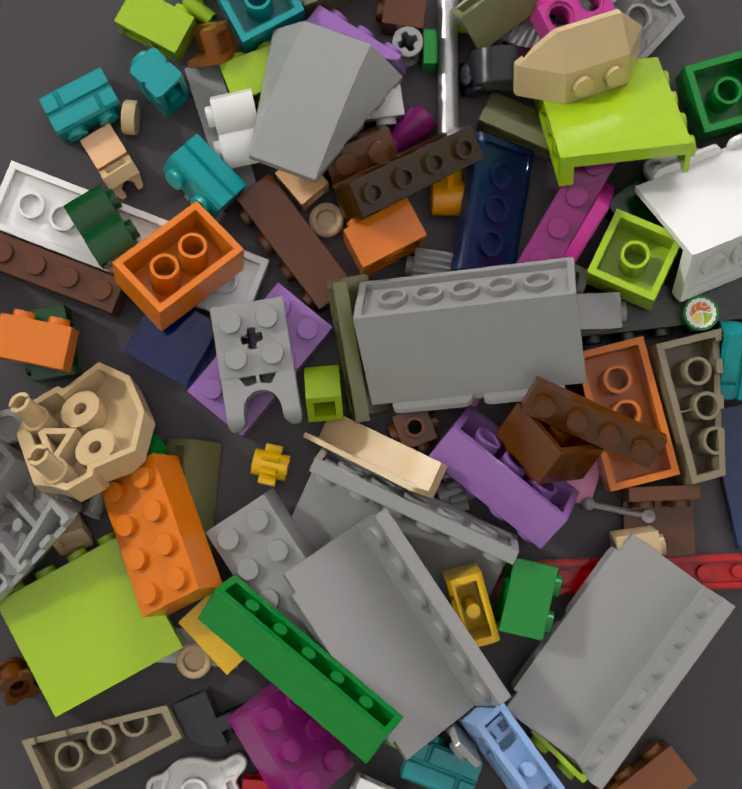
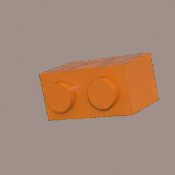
M14 309L13 315L1 313V359L71 372L79 336L78 330L69 327L71 321L49 316L48 322L35 320V313Z

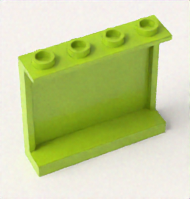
M658 57L637 59L631 76L625 85L567 104L534 99L559 186L573 185L574 167L677 156L682 172H688L690 157L695 156L696 142L694 135H689L687 131L686 115L684 112L680 113L678 109L676 91H671L668 71L662 69Z
M114 531L97 540L100 545L99 547L89 552L84 547L66 557L68 563L56 569L53 564L35 573L34 575L37 580L25 586L23 581H21L0 603V612L55 717L176 652L187 644L181 631L177 633L168 615L142 617Z

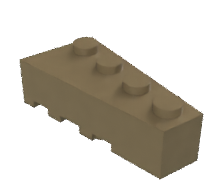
M722 328L646 347L680 471L679 475L674 476L676 485L696 484L726 475L725 431L721 427V409H724V395H721L720 389L723 358H720L719 342L722 341Z
M168 704L22 740V743L43 789H91L183 740L187 736L179 724L172 707L173 704Z

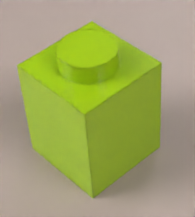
M339 365L304 368L308 422L344 419Z

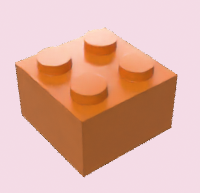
M407 197L380 209L379 212L369 217L351 219L346 223L348 228L343 230L344 244L360 274H367L368 276L407 257V255L415 253L416 247L424 248L427 237Z

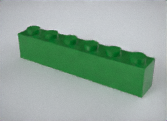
M233 575L214 590L198 617L214 634L221 638L264 675L267 680L278 687L295 704L300 706L366 764L384 745L404 718L236 575Z

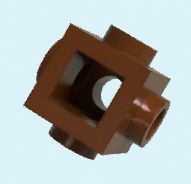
M434 410L429 412L397 413L396 416L391 417L393 425L387 427L392 439L419 452L432 448L430 441L437 439L435 431L441 430ZM411 421L419 422L421 424L420 433H410L408 424Z

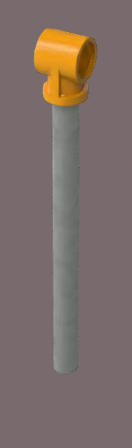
M437 0L438 134L451 128L459 127L458 24L449 12L458 5V0ZM466 167L431 184V215L460 216L465 187L462 175L466 173Z

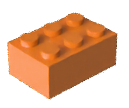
M196 201L112 262L115 283L162 332L243 270L244 249Z

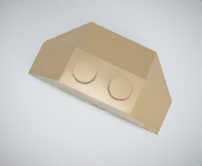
M615 9L553 29L537 42L525 57L521 56L514 62L513 92L516 96L567 104L627 84L639 57L642 25L621 10Z

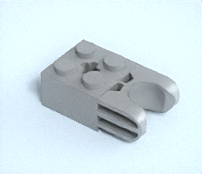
M283 297L210 308L227 423L231 432L236 434L245 430L248 424V404L255 395L260 393L276 395L281 402L286 420L291 424L301 423L303 416ZM255 332L257 336L262 335V340L256 344L257 348L250 349L248 344H244L245 339L249 338V334Z

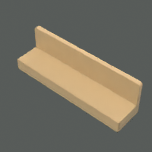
M344 415V419L326 421L319 437L307 432L303 435L304 438L414 493L432 499L448 465L363 424L356 423Z

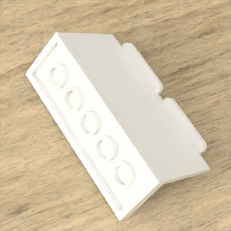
M741 133L732 137L728 141L726 148L721 149L717 144H712L697 150L695 156L690 157L688 172H682L679 161L675 158L656 166L651 173L650 181L635 186L634 192L683 249L672 294L679 302L742 277Z

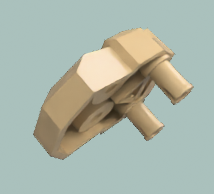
M98 362L65 388L57 386L34 400L27 393L20 392L15 394L9 402L11 412L15 413L23 421L16 435L32 482L35 487L50 499L57 494H62L83 502L110 486L109 481L134 473L146 460L156 423L141 389L129 375Z

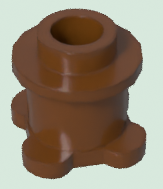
M13 657L0 663V691L5 694L4 702L7 706H15L20 700L27 697L32 698L39 692L38 685L32 681L34 675L23 658Z

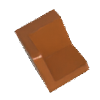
M229 19L197 24L193 27L200 54L188 60L187 64L189 69L220 65L234 57V53L239 52Z

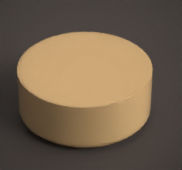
M126 99L121 109V130L126 135H138L141 120L139 100Z
M321 203L311 211L309 223L311 229L318 237L330 239L337 236L343 229L344 217L340 208L336 205Z
M197 642L188 643L181 648L176 659L177 668L180 673L190 679L204 676L210 670L213 663L211 657Z

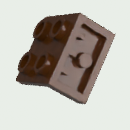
M675 485L621 489L623 508L638 511L650 509L655 513V520L652 523H645L641 518L622 514L623 529L651 525L659 531V534H663L665 538L667 553L662 556L694 555L696 551L693 499H701V486Z

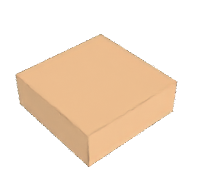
M110 123L80 140L98 171L128 153Z

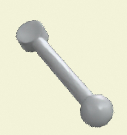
M586 497L582 502L583 508L587 511L599 509L641 518L645 523H652L655 520V513L650 509L638 511L595 502L591 497Z

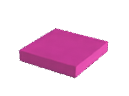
M605 182L562 258L574 257V263H576L607 213L615 187Z

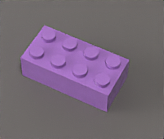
M277 283L264 299L281 296L284 299L297 376L331 336L333 327L280 283ZM255 332L251 333L249 338L245 339L244 344H248L250 349L257 348V342L261 341L263 336H257ZM216 356L187 392L228 425ZM271 393L255 395L247 407V427L238 434L246 438L277 401L278 397Z
M469 405L445 433L429 457L448 465L445 475H450L459 482L468 495L478 498L486 504L495 517L505 520L512 525L522 539L528 543H534L541 549L568 520L579 491L567 481L538 485L526 474L525 468L515 456L505 449V444L496 435L500 427L478 409Z

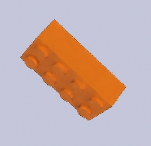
M640 336L583 351L587 383L576 384L578 395L663 432L667 436L666 445L649 469L604 450L596 461L604 492H612L679 475V467L644 337Z
M152 453L146 457L145 462L134 473L109 481L110 486L101 493L142 617L170 615L212 594L217 587L223 584L178 456Z

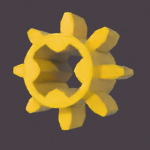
M266 443L265 450L256 448L250 474L259 476L257 483L275 487L276 480H286L291 456L282 454L283 446Z

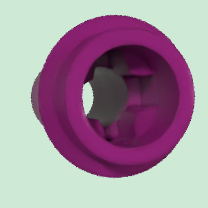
M420 103L414 108L410 106L391 131L397 153L431 134V129L437 125Z

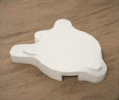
M234 752L222 759H213L204 755L184 756L173 762L165 771L151 776L146 784V789H241L238 777L246 769L248 760L242 752Z

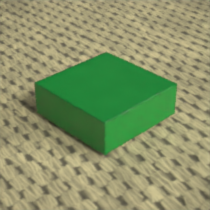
M424 29L422 36V74H434L437 67L436 29Z

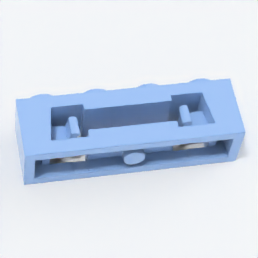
M504 703L501 706H474L458 719L459 723L508 789H565Z

